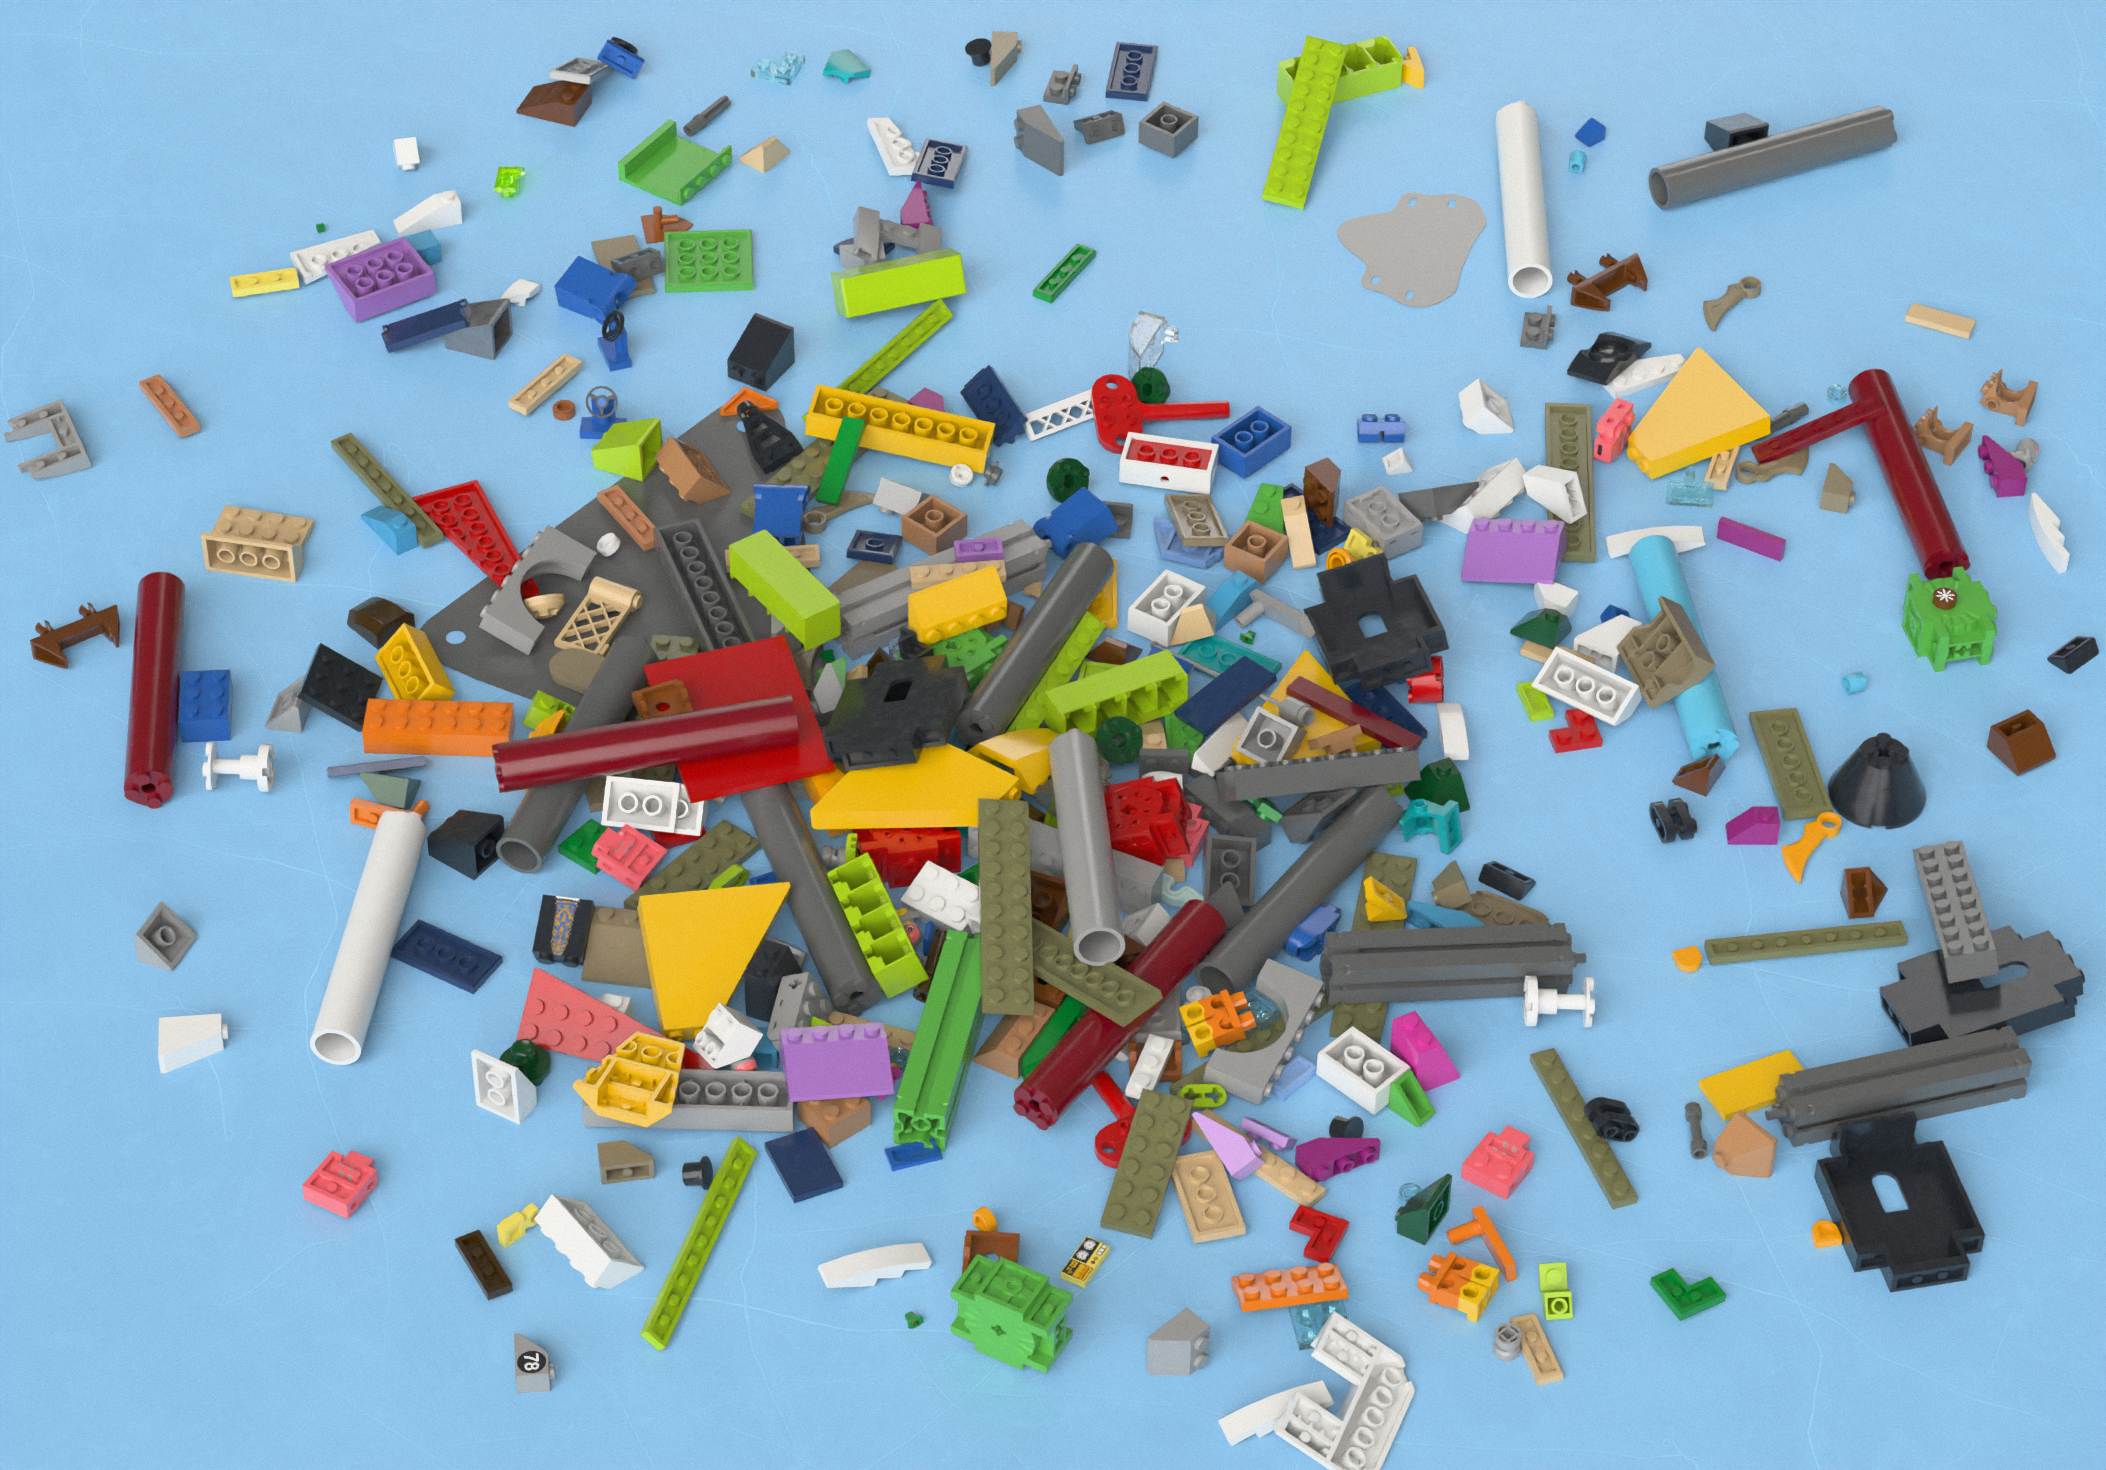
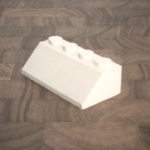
M1517 457L1486 469L1474 481H1479V487L1452 514L1443 515V520L1438 521L1468 534L1473 518L1485 517L1495 519L1501 514V509L1513 503L1512 498L1514 496H1518L1526 490L1522 475L1526 471Z
M1555 647L1532 683L1533 688L1613 726H1617L1629 719L1642 700L1639 685L1558 647Z
M552 1194L534 1219L541 1226V1232L556 1243L555 1248L571 1260L570 1265L576 1270L581 1271L585 1276V1282L593 1288L611 1289L642 1272L645 1268L584 1201Z

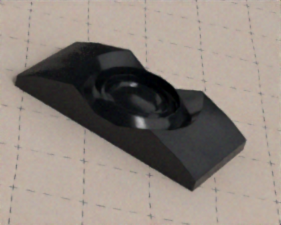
M1616 332L1601 333L1588 350L1579 351L1567 369V375L1607 386L1651 348V342Z

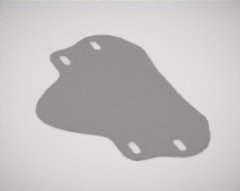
M1406 193L1401 196L1396 208L1390 212L1361 216L1342 223L1337 228V236L1350 252L1366 264L1367 268L1361 279L1363 287L1386 294L1407 306L1429 307L1440 303L1457 291L1462 267L1473 243L1486 227L1487 222L1482 208L1477 202L1468 197L1456 194L1426 195ZM1411 198L1417 199L1413 207L1408 206ZM1450 200H1456L1454 208H1449ZM1379 276L1378 283L1376 285L1371 284L1373 277ZM1413 291L1412 299H1405L1407 292Z

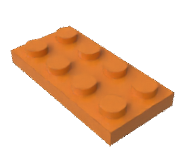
M1321 1263L1318 1266L1312 1267L1297 1266L1281 1271L1268 1270L1265 1273L1258 1274L1243 1273L1239 1276L1231 1277V1287L1242 1312L1348 1299V1288L1336 1263Z

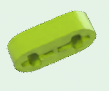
M734 864L719 875L710 884L709 889L741 887L746 883L749 871L739 864Z
M1217 1084L1186 1085L1176 1095L1185 1098L1184 1095L1189 1092V1096H1198L1193 1101L1192 1110H1205L1206 1108L1215 1110L1225 1103L1227 1097L1224 1088ZM1213 1091V1095L1218 1096V1100L1214 1102L1213 1098H1205V1096H1208Z

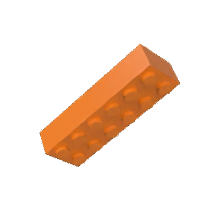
M368 698L362 729L364 753L493 757L491 745L513 741L515 730L514 703Z

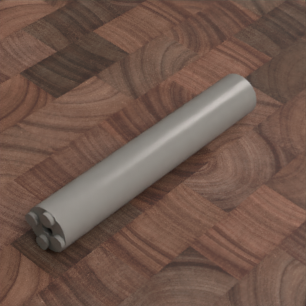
M1074 728L1056 737L1048 746L1074 953L1085 964L1103 966L1105 965L1104 963H1113L1121 957L1125 950V939L1098 747L1091 736Z

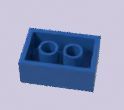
M1257 406L1212 436L1211 443L1219 444L1218 463L1245 479L1291 447L1292 426Z
M230 669L181 672L179 728L182 743L231 740L233 686Z

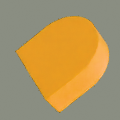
M1696 945L1672 951V958L1680 970L1694 972L1700 968L1702 955Z
M982 1206L973 1212V1225L980 1231L997 1232L996 1219L988 1208Z
M1821 1220L1813 1225L1811 1237L1815 1248L1842 1244L1840 1231L1833 1222Z

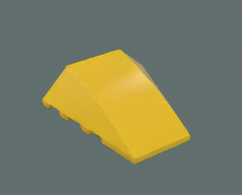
M1048 728L1013 731L980 742L968 750L967 753L985 762L990 763L996 760L1014 769V776L1020 778L1021 790L1033 795L1037 791L1038 785L1043 786L1048 781V776L1051 774L1048 746L1060 734Z
M636 1031L616 1048L615 1054L607 1055L603 1058L602 1064L597 1068L592 1067L587 1071L586 1077L583 1080H576L573 1083V1088L597 1115L648 1127L672 1113L685 1043Z

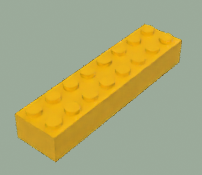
M817 384L807 413L805 434L835 441L843 416L865 420L867 425L859 445L860 447L950 467L956 464H965L971 468L972 472L984 474L993 443L995 423Z

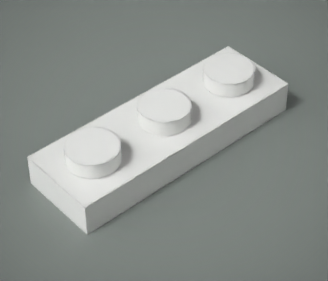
M1149 1034L1125 1089V1096L1140 1099L1143 1088L1156 1090L1173 1051L1174 1040Z

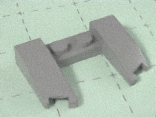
M862 206L858 207L853 218L854 253L858 254L860 249L871 254L869 262L872 264L877 262L879 239L916 249V255L941 250L942 237L940 227L920 223L918 229L909 225H901L890 220L880 219V211Z
M62 399L7 421L8 425L13 427V431L4 433L6 442L52 433L58 447L54 451L18 464L20 472L27 471L31 473L33 479L58 477L92 467Z

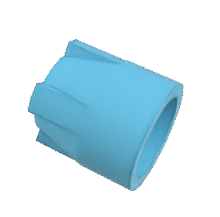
M1581 150L1571 152L1568 168L1570 172L1573 171L1579 174L1583 172L1587 161L1586 153Z
M1862 671L1842 676L1841 684L1846 694L1866 690L1867 678L1862 674Z

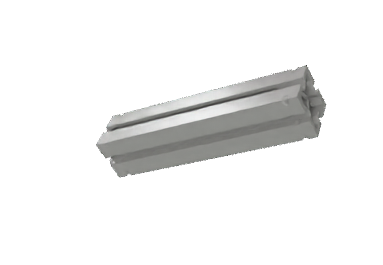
M1022 519L1015 521L1012 525H1005L974 538L1001 537L1006 570V583H1002L1006 597L1024 590L1026 586L1033 582L1046 581V570L1048 569L1046 558L1048 549L1052 548V542L1050 539L1041 540L1035 535L1033 528L1028 526ZM954 547L842 592L839 596L834 595L840 601L841 635L833 640L837 644L841 643L843 645V651L852 661L861 658L862 655H868L877 651L879 647L883 649L898 642L900 627L904 626L909 629L908 595L923 590H912L909 567L957 563Z

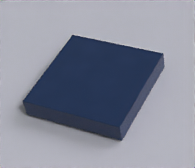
M857 530L847 549L846 558L892 564L902 545V536Z

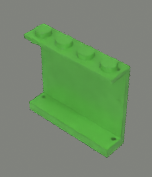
M669 119L618 162L619 180L682 206L711 180L716 178L725 168L731 165L733 158L732 146L728 145L721 152L716 153L677 136L676 122Z

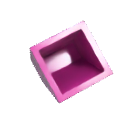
M1416 1011L1393 1019L1390 1053L1411 1067V1071L1424 1092L1460 1079L1459 1072L1444 1048Z

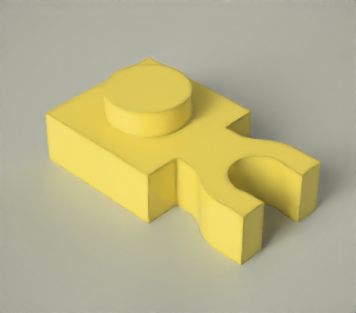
M1359 528L1351 529L1343 547L1350 551L1358 560L1373 556V554L1383 553L1382 549L1371 545L1373 539Z
M530 1203L521 1213L516 1211L511 1216L504 1218L497 1225L499 1243L504 1248H507L526 1234L525 1229L537 1224L534 1219L539 1209Z

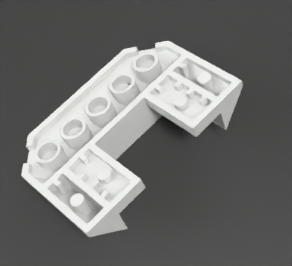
M1334 1311L1310 1346L1314 1348L1311 1354L1312 1357L1351 1382L1337 1415L1334 1416L1296 1391L1292 1395L1283 1416L1272 1426L1275 1434L1329 1470H1380L1413 1398L1415 1389L1412 1381L1408 1382L1403 1370L1406 1366L1402 1356Z

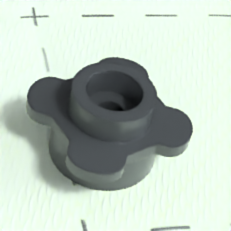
M998 461L994 466L989 465L983 476L986 478L985 486L988 483L995 485L1003 472V469L998 467Z

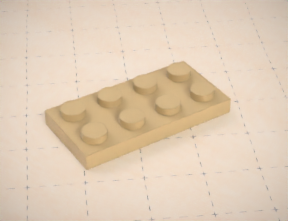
M225 505L211 533L291 544L304 549L315 525L314 519Z
M1210 1150L1178 1156L1171 1180L1193 1243L1245 1235V1224L1222 1160L1216 1151Z

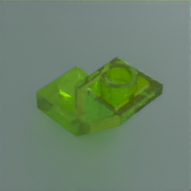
M499 167L494 192L501 193V197H514V193H520V176H524V167Z

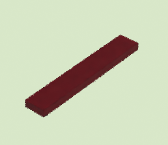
M1878 393L1752 446L1751 450L1758 464L1774 461L1885 414L1887 410Z
M1298 676L1286 689L1287 695L1309 704L1312 708L1348 726L1360 724L1363 734L1391 748L1408 747L1409 751H1415L1422 744V737L1301 676Z

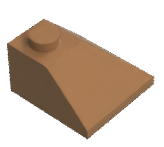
M1739 1110L1715 1141L1712 1160L1718 1167L1723 1168L1730 1175L1769 1178L1773 1172L1778 1140Z

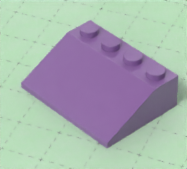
M405 237L324 265L346 311L356 323L436 294L434 272Z
M1473 518L1468 531L1461 581L1554 584L1567 547L1565 521Z
M883 1022L780 1029L779 1056L790 1102L894 1094L888 1042Z

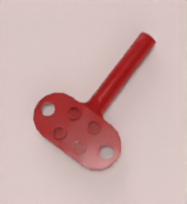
M1104 375L1095 381L1091 390V404L1098 441L1106 450L1115 454H1122L1124 445L1117 444L1116 440L1122 439L1126 441L1128 432L1142 434V424L1144 422L1229 418L1230 416L1228 400L1141 403L1137 398L1134 385L1121 375ZM1114 383L1117 385V388L1111 389L1107 384Z
M1104 1069L1091 1085L1117 1118V1121L1102 1128L1095 1136L1094 1152L1097 1159L1104 1165L1117 1169L1136 1108H1134L1106 1069ZM1189 1118L1181 1146L1186 1144L1191 1137V1118ZM1111 1148L1115 1151L1112 1153H1106L1103 1150Z

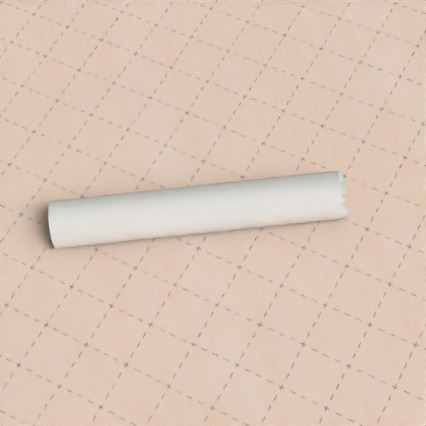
M1517 101L1516 103L1506 105L1496 113L1508 285L1511 291L1520 297L1535 298L1546 293L1552 285L1539 121L1537 112L1531 106L1527 105L1525 101Z
M385 811L378 821L310 1039V1047L313 1053L325 1062L346 1065L355 1062L360 1057L427 835V830L421 821V816L415 812Z

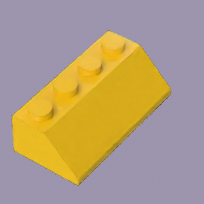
M994 565L908 595L909 629L916 632L917 641L927 646L1007 617V598Z
M406 623L401 625L374 656L395 699L449 701L456 693L425 632Z

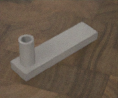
M1257 588L1249 594L1253 603L1234 617L1236 624L1242 629L1258 616L1264 614L1308 639L1316 633L1307 615Z

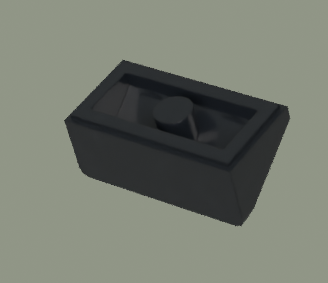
M2076 636L2048 656L2047 660L2065 673L2072 674L2098 655L2099 649L2095 638Z
M1496 861L1483 864L1478 878L1479 882L1519 901L1536 884L1534 879Z

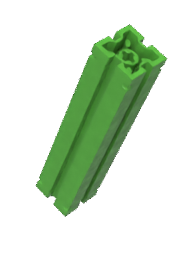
M947 931L946 941L943 944L899 1087L897 1101L895 1100L893 1107L895 1144L903 1145L921 1142L924 1143L925 1148L933 1149V1145L929 1140L934 1138L940 1151L945 1152L947 1139H949L986 1014L981 1013L980 934L974 933L972 938H969L967 932Z

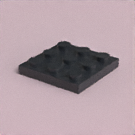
M320 643L314 652L297 698L354 730L361 732L368 698H376L383 678Z

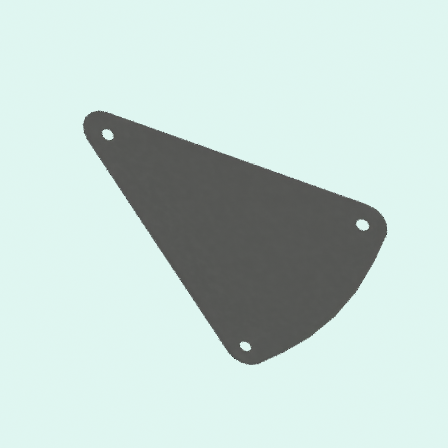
M719 407L677 439L704 453L730 488L731 492L728 495L701 504L691 500L687 502L679 496V490L668 481L669 476L659 469V463L655 465L643 482L623 477L612 486L618 485L655 527L699 518L755 640L758 641L771 638V614H767V608L754 595L749 597L748 590L736 578H730V572H726L725 550H729L730 544L753 535L754 519L740 512V505L754 493L753 483L765 484L786 466L791 459L765 475L752 455L746 432L739 431L736 427L737 423L742 421L738 414L721 416V407ZM779 409L760 411L786 428L785 419ZM764 423L757 426L753 430L754 434L767 428ZM772 435L761 442L762 449L777 442L780 438ZM597 497L555 527L558 531L597 553L590 569L581 582L566 575L553 573L532 577L540 591V595L561 593L564 594L565 603L557 613V616L537 619L545 628L539 642L529 656L479 627L483 619L480 617L486 604H492L490 600L497 589L502 590L489 577H486L427 620L419 629L425 632L441 664L476 680L530 700L533 699L539 690L577 707L584 694L554 682L551 678L549 662L556 653L564 650L555 647L554 641L588 594L590 584L596 576L640 590L641 596H643L642 606L635 612L629 613L608 643L610 648L614 641L621 636L635 637L636 635H641L647 639L650 646L653 635L695 638L655 549L652 548L644 552L598 501ZM804 530L802 533V545H806ZM614 533L620 539L619 548L612 555L605 557L597 550V543L605 534ZM523 550L522 552L519 553V555H520L522 561H523V559H524V558H522V555H523V553H524L525 550ZM590 603L587 610L598 609L600 605ZM612 611L607 613L609 618L619 616L621 612ZM602 614L591 617V620L594 623L605 620V617ZM587 619L577 621L575 625L580 627L589 624ZM609 627L598 628L596 632L597 634L608 632ZM455 630L461 631L466 635L465 640L458 644H451L445 638L449 632ZM592 630L580 633L581 639L594 636ZM576 635L566 637L564 641L570 643L578 639ZM597 642L584 645L585 648L593 651L598 646ZM823 644L813 662V686L816 684L817 671L826 665L825 659L819 658L820 652L824 651ZM635 704L624 722L636 720L638 710Z

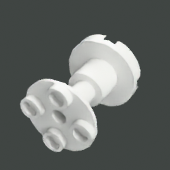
M206 743L208 762L203 763L206 790H215L218 774H240V779L257 780L259 792H270L272 790L275 776V767L272 764V759L275 760L273 744L261 743L258 755H241L240 760L219 759L217 743Z
M1525 976V1000L1523 999L1525 1026L1536 1027L1538 1014H1557V1009L1582 1010L1583 1027H1592V1014L1595 1011V1000L1591 999V992H1593L1594 988L1593 977H1584L1582 994H1557V989L1538 988L1537 976Z

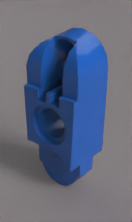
M1330 904L1326 908L1319 905L1292 931L1286 944V952L1306 962L1311 961L1316 955L1319 956L1324 951L1325 933L1335 932L1342 910Z

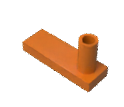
M354 797L350 802V823L376 829L383 812L402 811L409 813V811ZM418 800L410 812L419 814L422 821L430 810V805L425 800Z
M1482 1205L1472 1209V1221L1446 1231L1447 1238L1452 1246L1480 1235L1507 1283L1517 1279L1515 1262Z

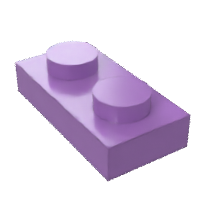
M1001 537L954 541L957 563L1004 559Z
M1243 1117L1239 1126L1247 1130L1246 1135L1256 1140H1261L1262 1137L1270 1141L1268 1144L1270 1147L1279 1151H1283L1284 1148L1293 1149L1297 1139L1254 1118Z

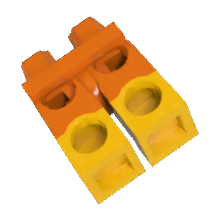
M1227 989L1220 991V994H1215L1179 1007L1199 1059L1208 1056V1051L1216 1047L1232 1044L1238 1039L1239 1041L1246 1039L1244 1032L1257 1026L1251 1010L1240 1015L1236 1013L1249 1007L1243 991L1229 995Z
M1451 1251L1447 1257L1434 1254L1430 1259L1428 1271L1436 1274L1434 1276L1422 1272L1418 1278L1417 1288L1429 1293V1302L1462 1311L1467 1314V1319L1477 1323L1487 1304L1490 1303L1499 1288L1500 1270L1464 1257H1457L1458 1254Z

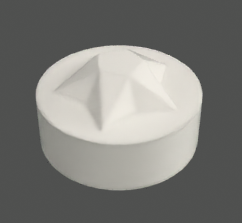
M956 464L949 473V479L954 486L964 488L972 481L973 472L965 464Z
M614 533L605 534L598 541L597 550L605 557L610 556L619 548L620 539Z
M1193 986L1186 992V1002L1192 1003L1212 996V994L1206 987Z

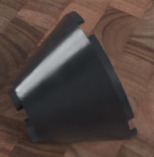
M1879 733L1877 736L1865 740L1834 771L1828 783L1829 799L1833 808L1846 820L1865 828L1871 829V825L1886 826L1887 830L1908 825L1921 815L1926 803V790L1910 757L1909 749L1900 741L1891 738L1888 733Z

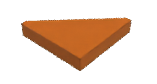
M744 386L720 408V415H737V407L743 401H751L759 411L776 410L779 408V402Z

